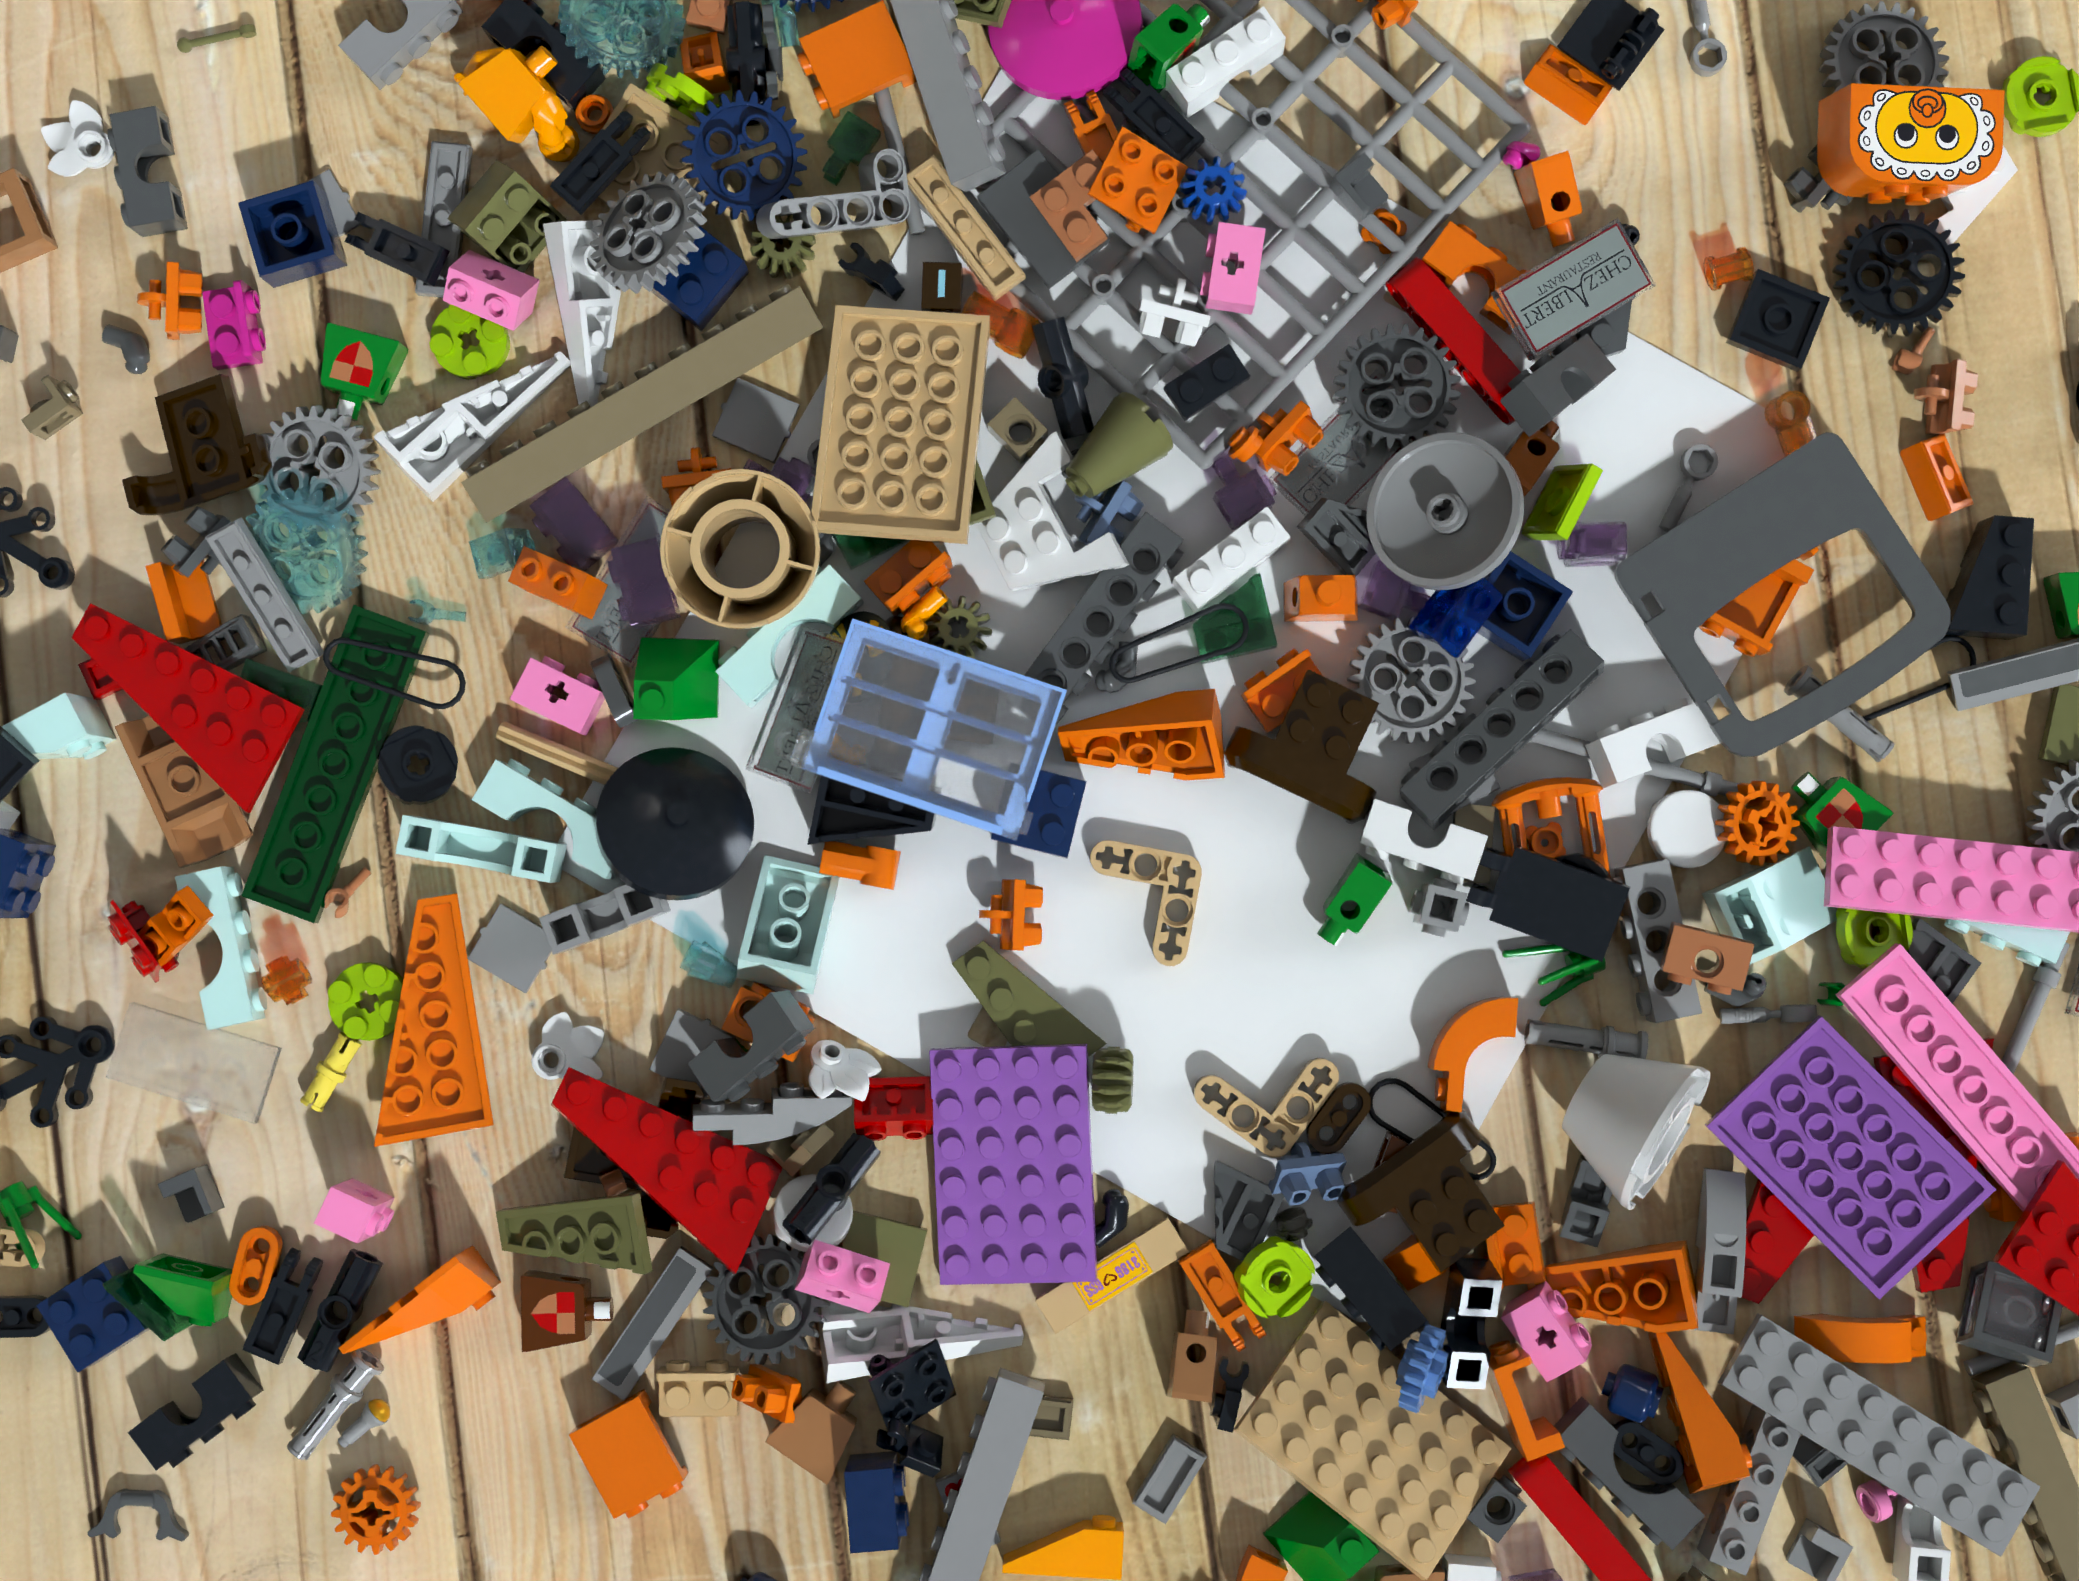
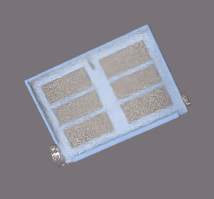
M852 618L815 730L801 729L792 752L790 765L1017 841L1019 833L1027 836L1034 813L1027 811L1067 690Z

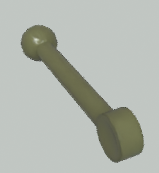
M247 24L237 30L190 40L182 37L178 40L177 47L181 52L188 53L193 47L238 37L256 36V29L254 25Z

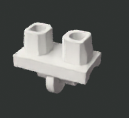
M1178 278L1175 288L1160 285L1158 297L1172 300L1171 306L1140 298L1137 310L1141 311L1139 333L1160 338L1165 317L1179 320L1174 342L1195 347L1201 335L1202 328H1208L1211 316L1180 308L1181 303L1196 306L1198 294L1185 291L1186 279Z

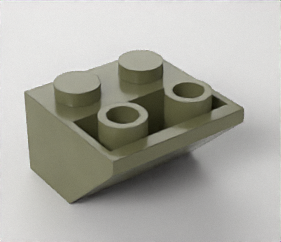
M497 159L447 218L497 262L523 273L547 245L543 223L567 221L558 210L515 170Z

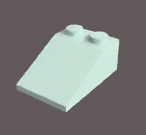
M67 692L1 726L38 759L84 757L87 760L104 753L107 750L105 745L116 740L96 700Z
M764 855L738 957L736 978L813 994L840 877L819 873L820 867Z

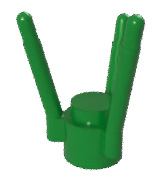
M1555 944L1510 949L1502 952L1504 958L1570 952V954L1565 955V967L1538 979V984L1544 985L1569 974L1575 977L1542 998L1539 1004L1543 1007L1578 985L1594 979L1595 973L1606 969L1605 958L1603 962Z
M20 1181L0 1191V1212L6 1220L7 1226L13 1227L19 1243L15 1244L16 1249L22 1250L31 1268L36 1269L39 1263L20 1221L35 1211L32 1206L33 1203L38 1204L76 1240L81 1239L82 1234L41 1195L37 1186L27 1189L24 1182Z

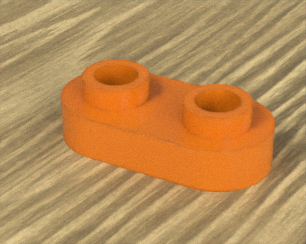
M270 1226L252 1228L240 1240L229 1282V1290L234 1300L242 1305H255L263 1301L272 1278L276 1276L283 1241L278 1231ZM260 1238L268 1242L269 1248L267 1252L259 1249L258 1241ZM250 1277H255L258 1280L259 1287L257 1290L249 1287L248 1280Z

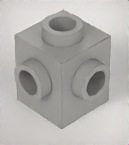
M1434 878L1433 884H1422L1421 891H1414L1410 903L1409 912L1415 914L1413 922L1423 924L1421 932L1445 937L1446 930L1458 932L1459 926H1464L1467 920L1469 903L1466 902L1468 893L1456 891L1457 883ZM1434 900L1440 901L1443 905V910L1439 915L1431 913Z

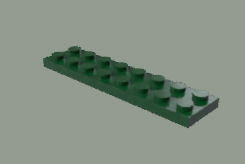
M353 605L341 638H350L422 654L430 633ZM340 643L337 646L331 664L338 670L407 693L419 660ZM328 670L242 892V897L306 921L319 923L324 910L325 895L332 889L377 772L380 751L392 733L404 698L337 676Z

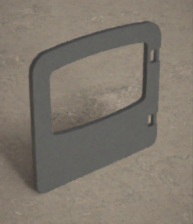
M1829 432L1812 439L1628 556L1615 569L1614 577L1630 604L1636 609L1644 622V626L1693 702L1707 719L1713 733L1728 752L1739 757L1762 755L1817 726L1855 703L1892 678L1939 642L1946 635L1951 623V610L1942 592L1843 440L1837 434ZM1849 530L1861 532L1912 611L1910 621L1862 659L1809 693L1754 721L1746 719L1694 639L1695 630L1742 592L1800 555ZM1649 592L1652 593L1663 612L1655 617L1651 616L1640 599ZM1715 695L1719 697L1729 713L1720 720H1718L1707 703V700Z

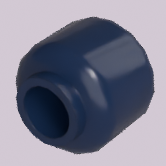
M1623 1364L1619 1367L1617 1374L1608 1372L1601 1394L1609 1397L1607 1407L1610 1412L1634 1422L1642 1423L1648 1416L1654 1418L1664 1388L1658 1386L1659 1381L1655 1374L1629 1364Z

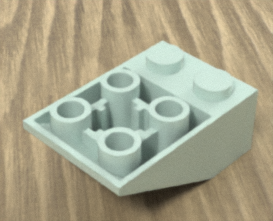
M1810 846L1778 859L1776 863H1769L1702 893L1720 934L1748 940L1754 944L1750 964L1782 951L1837 921V908L1824 906L1825 879Z

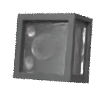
M1992 1261L1983 1262L1970 1269L1955 1343L2032 1368L2052 1363L2063 1306L1998 1263Z

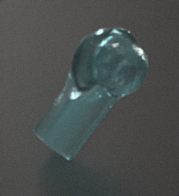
M762 0V5L773 4L774 18L777 17L781 48L800 45L796 15L787 3L781 8L779 7V0Z

